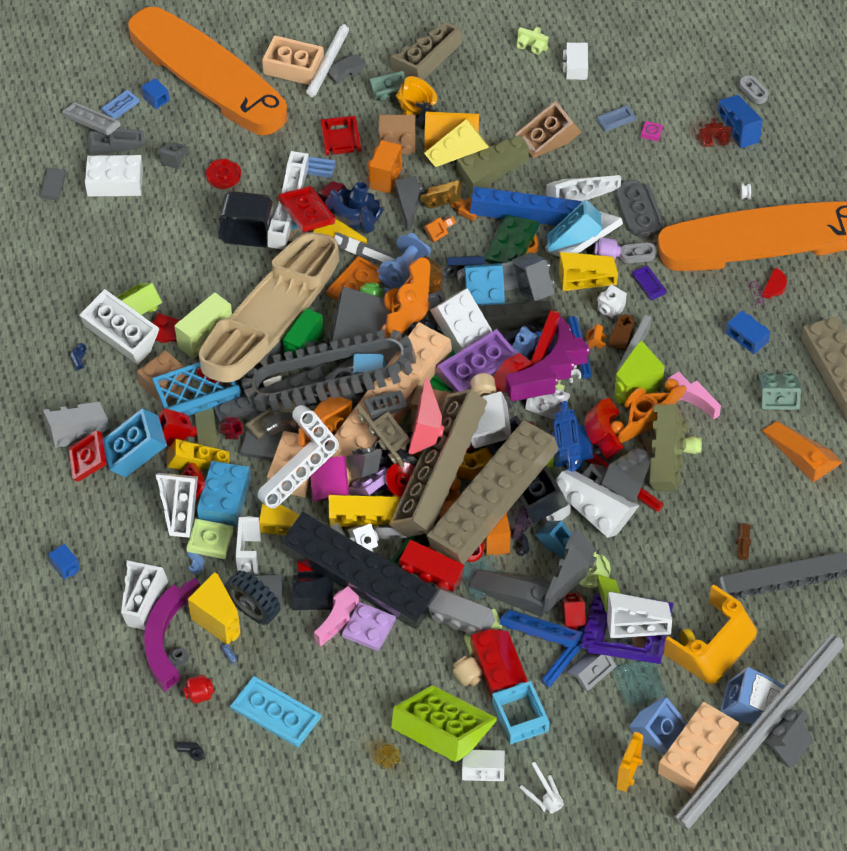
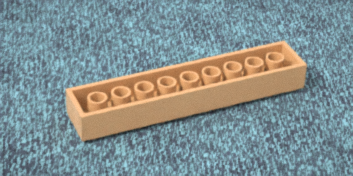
M418 323L408 336L416 355V363H410L413 371L409 376L402 371L399 372L398 375L401 382L394 385L391 377L384 379L386 387L379 388L377 381L373 383L375 389L368 390L357 406L360 404L370 417L364 400L401 390L408 408L391 414L395 421L399 423L411 407V401L417 386H423L425 378L431 380L436 373L437 365L444 362L451 353V339ZM398 350L386 367L391 366L399 359L401 351ZM398 397L395 398L396 403L400 404ZM391 400L388 401L389 406H392ZM357 407L354 408L334 435L339 443V447L330 458L345 456L346 459V456L353 454L352 450L361 447L363 449L373 447L374 443L380 440L377 435L375 437L371 435L367 429L369 427L367 422L364 424L357 416L360 413ZM346 459L348 486L351 487V483L358 478L352 479Z

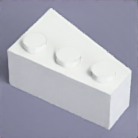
M157 473L156 478L159 484L169 535L189 538L193 528L198 477Z
M127 561L126 586L123 593L121 613L128 627L145 630L148 617L154 605L162 596L169 581L164 569L161 567Z

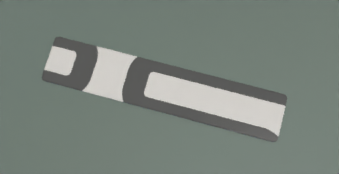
M338 232L335 235L334 239L338 242L339 248L378 264H382L384 261H395L397 258L395 255Z

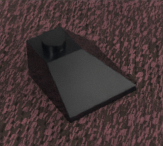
M321 574L293 575V610H332L333 581Z

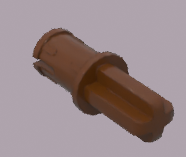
M741 523L738 526L736 544L738 545L737 557L740 560L749 558V546L752 540L750 539L751 526L747 523Z

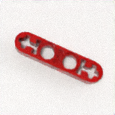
M550 311L531 361L532 366L546 357L559 323L560 312Z

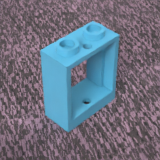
M531 681L518 683L508 689H500L492 695V704L510 744L549 731V720ZM528 697L537 718L511 727L501 705Z

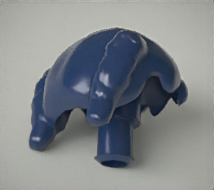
M361 181L355 183L352 190L340 189L338 193L336 190H332L325 200V205L338 221L353 230H363L366 234L375 229L374 224L383 213L380 201L374 200V194L367 193L369 186Z

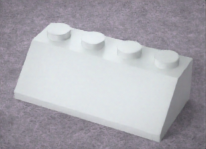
M106 289L80 314L85 327L137 365L151 352L159 331L157 326Z

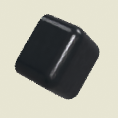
M238 191L228 192L224 197L219 217V239H222L226 244L267 248L268 230L271 219L274 217L273 202L270 196Z

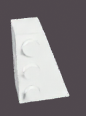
M609 592L607 624L610 638L671 634L672 617L667 602Z

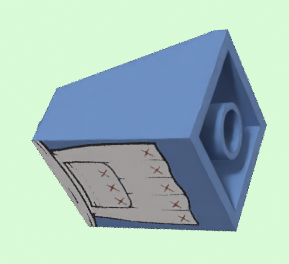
M747 667L727 682L720 712L734 720L754 724L786 685Z

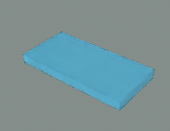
M255 676L252 677L230 705V709L299 748L321 719V714Z

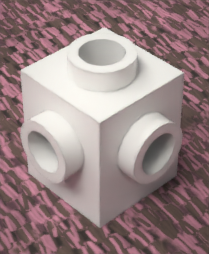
M611 284L605 292H601L598 296V310L603 315L613 319L623 311L626 305L627 293Z
M370 523L348 529L350 539L373 552V548L378 546V534L373 530Z

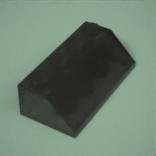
M552 297L537 301L519 299L505 300V303L478 304L491 330L497 329L499 332L517 330L535 323L538 329H544L550 311H556L555 302Z

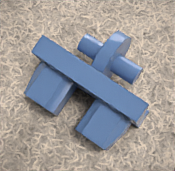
M523 326L517 334L512 348L528 359L531 351L535 349V343L539 336Z

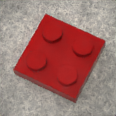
M97 430L68 448L73 480L77 482L107 465L102 433Z

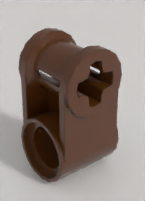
M624 314L619 316L609 338V347L623 351L627 350L634 332V318L631 315Z

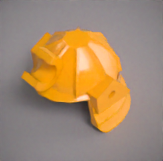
M415 76L407 77L396 95L401 109L404 110L402 115H419L422 109L415 105L416 102L426 101L432 104V106L437 102V95L434 89L426 81Z

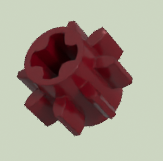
M225 417V422L220 423V433L225 435L226 440H238V435L244 433V424L238 421L239 417Z

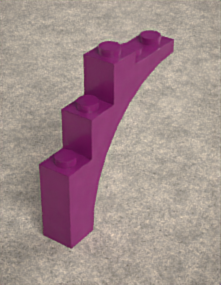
M563 317L559 319L555 332L558 340L551 353L532 367L506 375V392L511 401L554 394L555 385H558V380L571 378V370H574V365L587 363V355L590 354L588 344H585L582 337L576 338L575 335H572L570 325L566 324Z

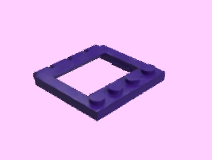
M594 594L581 647L587 649L588 653L661 664L667 635L646 636L644 648L621 643L603 642L607 628V612L605 611L600 594ZM667 602L669 604L670 613L672 616L674 603Z

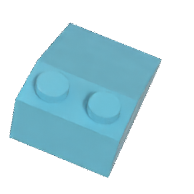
M585 199L547 234V250L551 252L587 241L593 236L596 237L602 230L601 213Z

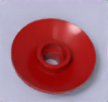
M403 462L405 466L402 468L398 463L393 464L388 469L385 477L388 489L399 498L402 497L415 468L414 465Z

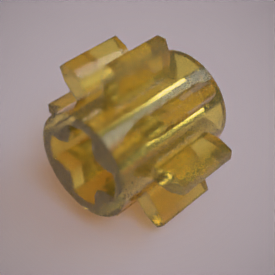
M382 743L381 749H376V764L381 763L383 769L386 767L394 769V764L400 763V749H395L393 743L386 745Z

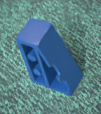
M739 95L719 100L718 113L738 146L743 148L759 143L760 136L762 135L763 119Z

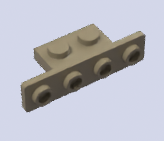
M360 404L356 406L360 412L357 416L363 424L367 422L369 425L367 429L373 437L377 435L380 439L377 442L384 451L387 449L390 452L388 456L394 464L398 463L401 468L405 466L396 451L408 444L410 439L391 414L387 411L378 419L372 421Z

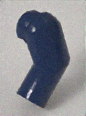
M79 343L70 354L76 370L84 368L82 358L87 350V346L84 343Z

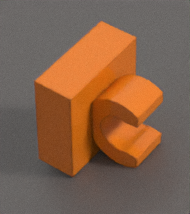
M596 324L587 331L585 344H588L589 349H592L594 346L603 348L606 343L601 341L607 338V335L602 333L603 326Z

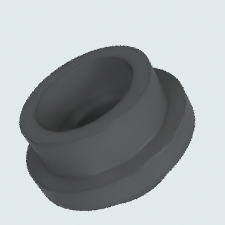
M181 647L172 649L169 653L170 662L174 666L185 665L189 660L188 651ZM177 654H181V655H182V656L179 657V658H178V657H175Z

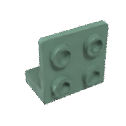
M765 372L764 374H759L762 388V410H800L801 386L797 374L792 372H784L783 374Z

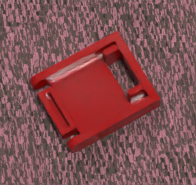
M356 116L321 119L326 156L330 154L331 150L333 155L354 153V148L361 152ZM348 124V128L331 130V126Z

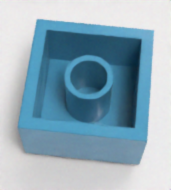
M501 263L464 266L465 289L468 288L476 304L505 303L503 265Z

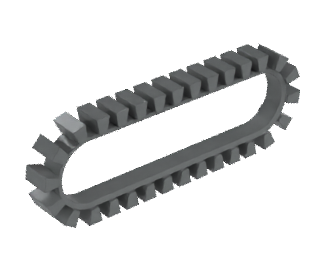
M385 330L377 331L379 337L377 340H375L373 333L365 334L368 342H363L360 335L354 337L355 345H352L350 338L342 339L344 345L342 348H340L338 341L330 342L333 350H329L325 343L319 345L320 353H317L315 346L307 347L309 352L307 356L303 349L295 350L298 358H294L292 351L284 353L285 361L282 360L280 354L272 355L275 362L272 364H268L266 357L262 358L259 361L261 368L257 371L253 367L248 371L249 378H243L242 385L251 406L256 404L259 411L265 412L268 404H270L273 412L280 411L279 402L283 403L285 409L293 408L292 399H294L298 407L305 405L302 397H306L308 404L316 402L315 394H318L320 401L328 400L326 395L328 391L333 399L340 397L337 389H341L343 395L346 396L351 395L350 386H353L355 393L363 392L361 386L363 383H365L367 391L375 389L372 381H377L379 388L387 386L385 378L391 377L393 385L401 382L398 375L399 372L402 371L409 376L413 371L410 363H416L414 348L409 337L406 335L402 338L400 331L393 330L391 338H387ZM386 348H394L401 351L399 359L391 366L275 393L267 394L258 391V386L262 380L272 374Z

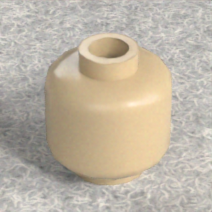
M480 373L471 379V389L482 398L483 396L496 393L495 379L492 375Z
M464 656L453 665V675L462 686L471 685V687H474L481 681L480 676L483 671L473 657L467 658V656Z

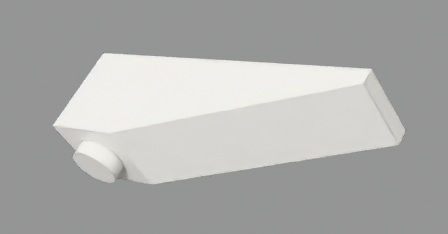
M621 176L570 178L553 181L547 184L546 196L578 201L588 200L617 190L621 187Z

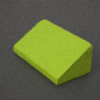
M597 575V588L605 611L608 612L609 592L621 593L616 580Z

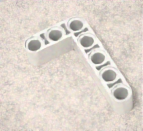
M300 405L296 407L293 411V418L311 441L259 489V500L269 508H275L280 505L338 450L339 443L319 417L306 406Z

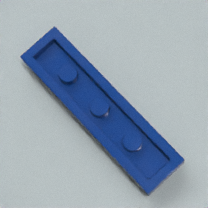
M510 609L500 618V625L506 626L508 629L522 631L530 636L541 637L546 641L562 644L564 647L574 648L582 639V632Z

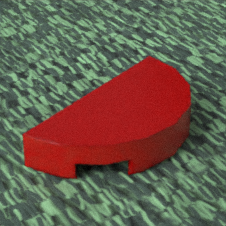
M775 267L762 293L763 298L771 299V297L782 295L786 290L787 278L780 269Z

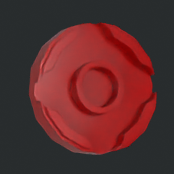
M229 159L213 161L210 167L206 169V180L214 188L228 189L235 186L241 179L240 166Z

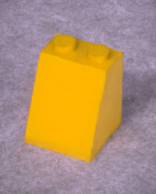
M214 572L188 598L191 620L223 643L229 644L240 635L238 611L220 577Z

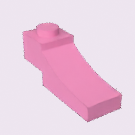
M680 372L667 378V380L675 379L678 381L679 386L684 385L687 387L685 394L680 400L699 407L713 420L720 415L721 405L698 381L690 384Z
M349 587L335 594L332 612L326 621L314 632L315 642L320 647L347 626L350 620L349 614L359 604V596Z

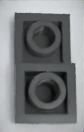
M355 54L331 66L328 74L338 84L349 73L355 76L367 64L358 54Z

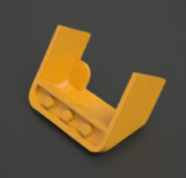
M713 584L711 586L709 604L722 611L730 620L708 645L701 640H691L684 647L668 636L665 640L664 648L665 656L708 684L719 682L755 640L757 629L741 602Z

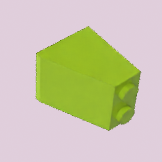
M643 341L637 344L616 374L614 398L618 404H622L625 408H627L625 403L628 397L638 388H643L646 390V394H650L661 389L663 385L665 366Z

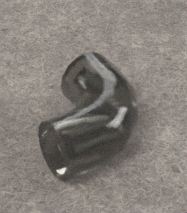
M277 412L260 421L269 437L281 431L299 434L300 426L290 412Z

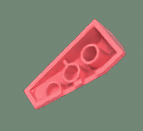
M425 378L421 390L409 454H414L436 444L437 438L442 437L444 426L441 425L442 415L428 378Z

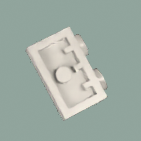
M555 389L554 394L527 398L525 409L555 420V414L561 411L559 403L561 401L562 403L563 401H568L570 394L563 390Z

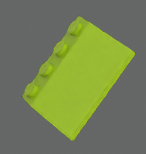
M431 685L393 708L391 728L432 749V751L438 752L449 760L457 762L474 749L495 724L497 718Z

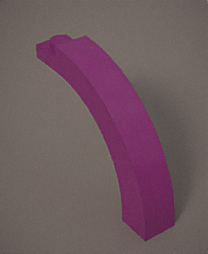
M196 578L185 582L180 589L174 584L166 590L154 605L146 623L144 643L147 662L154 680L163 692L180 681L178 670L170 662L164 650L165 632L173 616L181 607L188 603V598L200 587V582Z

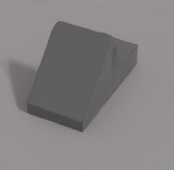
M176 142L161 147L159 152L162 164L179 170L181 158L189 153L190 147Z

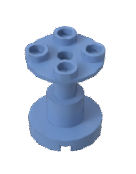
M414 233L402 235L397 239V247L403 254L402 257H397L395 261H384L377 270V273H380L378 276L380 281L389 288L393 289L394 286L400 288L411 275L408 267L412 260L416 261L421 257L428 260L430 257L431 248L419 240Z

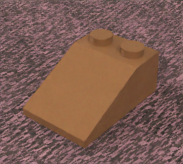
M555 101L515 135L523 137L529 146V153L533 158H536L570 143L582 132L558 102Z

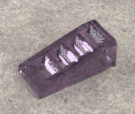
M522 503L513 534V539L515 540L519 539L532 524V520Z

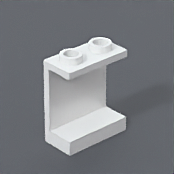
M239 517L236 548L237 571L243 570L246 573L258 576L257 552L244 551L245 541H261L259 517Z

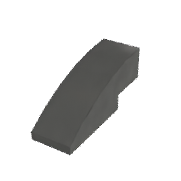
M117 128L107 136L101 132L90 131L87 139L89 154H107L145 146L143 130Z

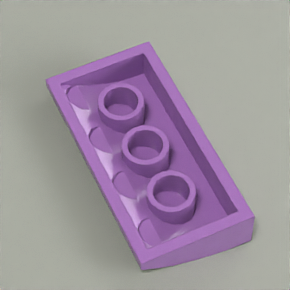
M496 329L437 365L436 374L454 392L471 389L470 382L475 375L480 373L495 374L506 359L518 353Z

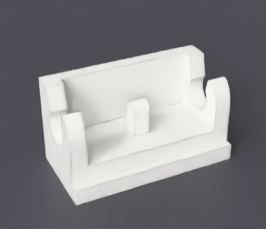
M472 750L467 756L463 757L462 780L504 781L505 751Z

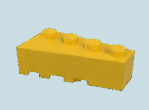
M329 495L330 526L334 524H339L341 527H354L365 523H370L372 526L390 524L401 498L395 495L392 497Z

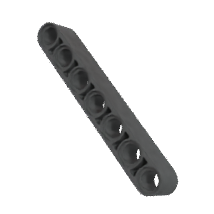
M840 552L725 575L718 578L716 584L718 588L735 599L746 598L747 595L751 597L766 594L767 591L771 593L785 590L787 587L791 589L804 586V584L821 583L823 580L841 579L842 576L847 577V553Z

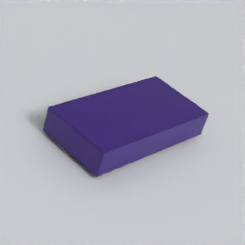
M648 265L632 272V277L650 301L666 294L667 290Z

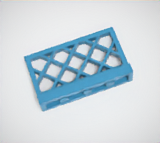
M200 362L152 378L163 408L184 413L188 416L238 398L241 391L235 381L230 382V387L224 388L218 385L220 381H217L215 384L206 380L207 376L201 378L194 375L195 370L201 368ZM184 374L189 379L186 384L176 381L177 376ZM191 378L202 382L198 390L188 386ZM166 380L171 382V385L166 390L161 388L158 382ZM204 383L214 387L212 393L206 394L201 391ZM174 384L184 388L180 396L170 392ZM186 389L196 393L194 399L189 400L183 397ZM168 395L178 399L176 405L168 407L166 402Z

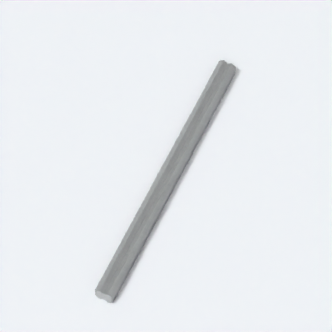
M833 633L828 635L674 816L678 824L684 826L687 830L690 829L784 718L785 714L790 711L845 646L840 637L835 636Z

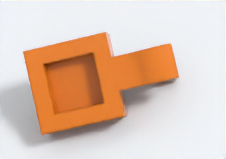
M469 197L466 201L460 198V201L450 205L458 210V214L471 221L478 217L476 214H470L472 199Z
M448 216L443 220L439 217L423 227L430 241L436 242L448 234L446 228L455 224L456 221L453 216L450 218Z

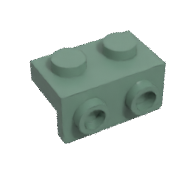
M404 71L371 78L369 82L374 99L385 101L390 99V96L397 95L402 83L404 84L406 79Z

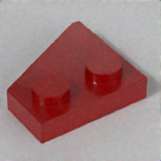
M158 313L153 321V324L159 328L155 341H161V343L177 342L175 325L180 320Z

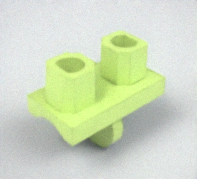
M520 27L518 30L517 48L525 49L529 45L532 46L531 51L539 55L543 50L547 51L549 37L540 33L541 28L536 27L534 31Z

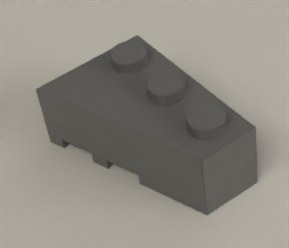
M635 448L609 465L602 484L635 503L653 457L648 455L646 451Z

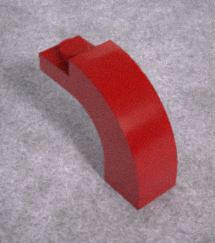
M611 398L601 400L585 416V429L592 444L599 446L606 459H611L624 448L610 425V422L620 414Z

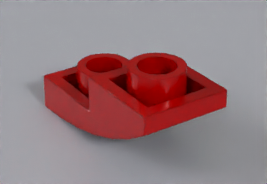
M189 462L182 475L198 477L195 500L197 501L205 487V480L196 463Z

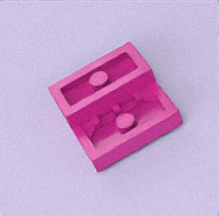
M345 456L329 458L310 476L313 502L329 500V495H350Z

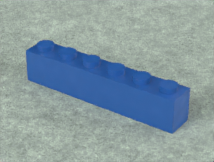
M473 187L470 214L504 219L505 215L535 220L539 224L557 226L582 201Z

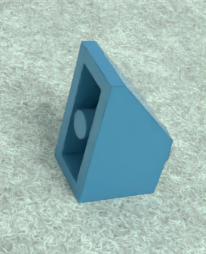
M561 520L547 521L536 533V536L545 548L564 559L565 547L571 533Z

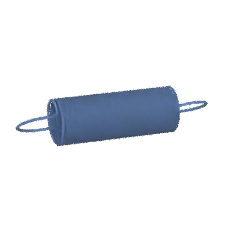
M222 645L221 649L233 665L234 660L238 662V658L229 645Z

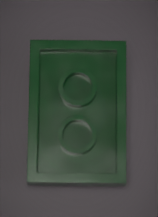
M505 215L485 255V262L502 264L512 262V259L525 255L540 226L538 221Z

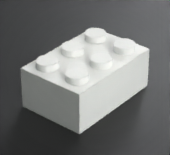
M141 155L87 156L85 179L87 196H141L143 176Z
M468 288L459 291L430 309L444 335L451 339V346L456 354L493 332Z

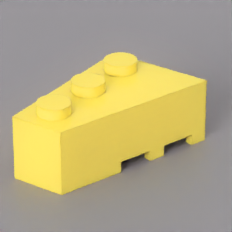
M465 119L425 151V155L437 167L489 148V145L471 122Z

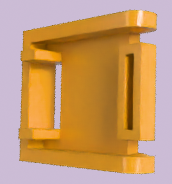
M638 732L633 733L622 763L619 766L617 789L627 792L629 785H634L633 775L637 766H642L643 760H641L643 735Z

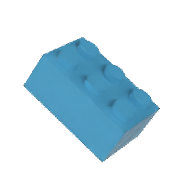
M143 408L103 439L104 451L110 471L124 477L130 475L167 446L159 416Z
M211 461L205 487L197 508L198 518L237 527L251 480L250 467Z

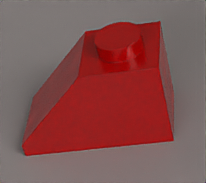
M521 353L506 359L493 376L496 391L502 392V394L506 393V375L532 367V362Z
M579 592L567 593L560 600L564 624L570 629L581 628V625H586L584 600Z

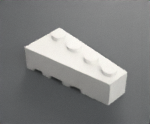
M568 470L562 471L555 480L565 499L607 538L616 536L640 506L626 500L619 494L617 495L609 491L608 488L594 483L593 480L573 470L572 472Z

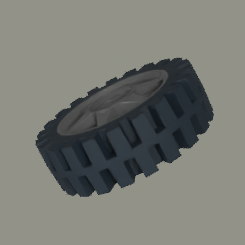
M243 570L236 571L224 584L235 607L237 606L240 612L243 611L246 616H249L258 624L268 625L281 610L279 600L274 597L275 594L269 591L270 588L268 586H264L261 580L258 581L257 577H252L250 573H246Z

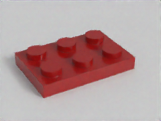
M312 186L278 195L279 202L302 232L335 224L336 218Z

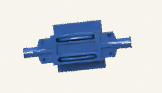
M561 401L559 403L561 411L555 414L556 421H553L555 432L551 433L555 437L559 449L554 455V463L556 467L567 465L568 471L572 472V470L580 469L583 461L594 458L593 448L586 432L585 424L579 426L574 410L568 409L567 401H563V403Z

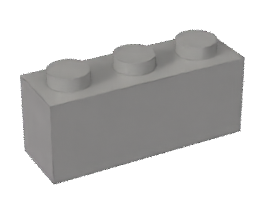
M441 589L428 607L431 617L435 622L444 623L452 629L464 631L470 636L489 630L495 622L492 609Z

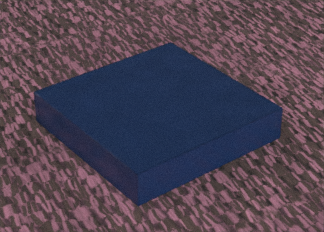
M484 256L447 257V265L485 264Z

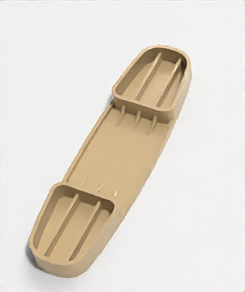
M311 232L300 235L272 260L273 270L246 297L229 319H222L216 324L199 351L202 373L217 381L233 382L244 376L268 354L293 327L304 310L312 304L339 263L338 242L328 235Z

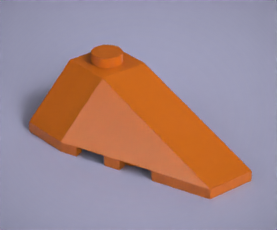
M330 396L328 400L322 401L313 412L334 436L352 413V401L343 397L332 399ZM300 427L299 446L305 447L311 439Z
M778 421L762 430L812 482H815L842 464V461L829 448Z

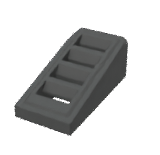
M401 390L364 400L365 407L372 421H375L387 411L393 414L408 408ZM398 397L400 404L396 403L395 398ZM391 400L393 405L389 406L388 401Z

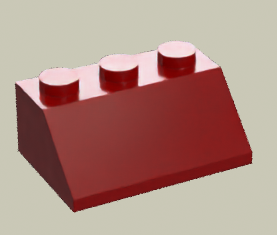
M412 540L409 541L399 562V567L406 572L419 576L424 582L436 584L441 590H449L451 592H454L460 584L465 566Z
M489 629L471 635L470 645L477 663L482 668V677L491 698L500 689H508L518 683L528 682L509 631Z

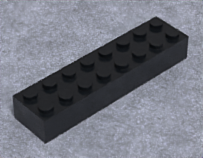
M303 511L281 541V550L285 554L343 588L349 587L360 598L384 612L396 616V619L416 630L428 614L429 605L438 594L436 588Z

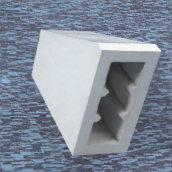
M502 392L483 396L487 404L485 412L479 420L478 428L471 439L474 448L507 440L511 436L508 406Z

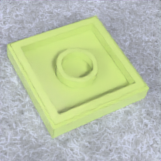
M195 519L187 545V552L226 559L234 526Z

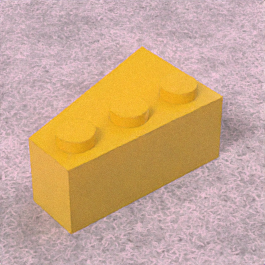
M560 252L559 277L563 291L610 286L611 284L617 285L618 272L614 257Z

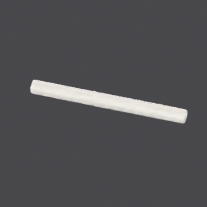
M345 24L339 27L306 91L310 97L317 94L349 32V27Z

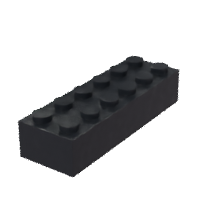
M517 415L509 419L511 434L521 424ZM506 440L489 444L494 455ZM547 465L519 497L533 524L568 505Z

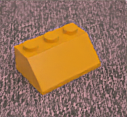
M426 112L425 151L465 119H468L479 132V114Z

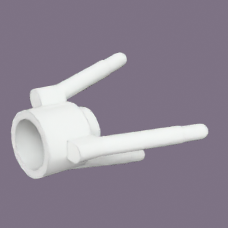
M532 762V766L547 791L543 796L544 801H540L523 785H520L519 788L536 802L543 812L548 810L549 813H554L563 807V799L559 795L552 776L548 775L550 788L537 764Z

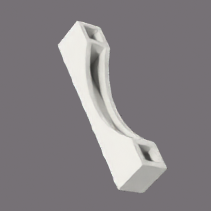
M291 151L282 193L303 188L308 171L309 154ZM280 202L274 217L271 219L268 230V247L284 250L287 247L294 220Z

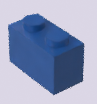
M744 311L738 313L727 323L726 334L753 355L769 342L770 331L768 328L758 323L751 315L746 314Z

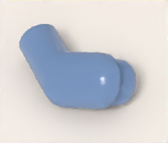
M187 552V556L193 561L192 565L189 566V570L193 574H200L203 571L205 559L200 554Z

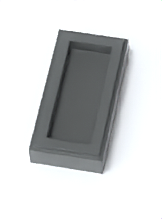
M48 168L40 194L41 199L59 201L67 174L65 169Z

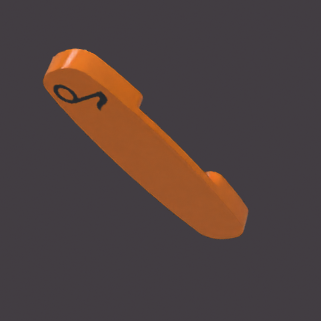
M159 7L144 8L129 20L130 39L138 49L154 64L165 66L190 87L218 105L223 116L257 135L272 134L287 122V104L282 96L239 58L198 29Z
M818 202L757 208L714 215L667 226L661 230L658 237L659 259L666 268L674 271L722 269L725 267L726 262L770 258L808 251L815 255L847 250V202Z

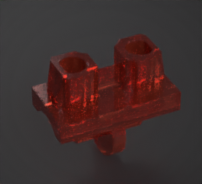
M711 118L709 124H704L705 128L699 129L697 137L698 140H701L703 147H711L713 145V138H718L719 146L729 145L732 132L731 126L723 127L722 122L716 123V119Z

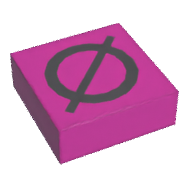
M646 121L641 138L658 142L663 125Z

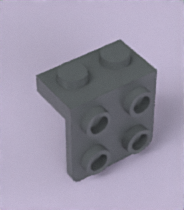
M790 710L766 739L767 743L789 768L795 766L813 741L810 733L802 725L808 717L804 710Z

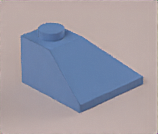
M663 697L639 712L629 728L633 733L638 732L643 735V743L665 755L688 723L669 699Z

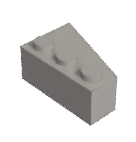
M100 401L79 404L77 408L67 409L65 406L60 407L58 411L50 412L49 409L43 410L47 430L55 448L65 447L71 442L82 440L96 430L103 433L109 429L108 418Z

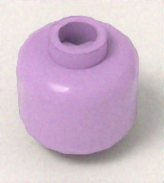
M600 238L598 242H595L594 255L614 257V260H616V257H620L621 246L617 245L616 239Z

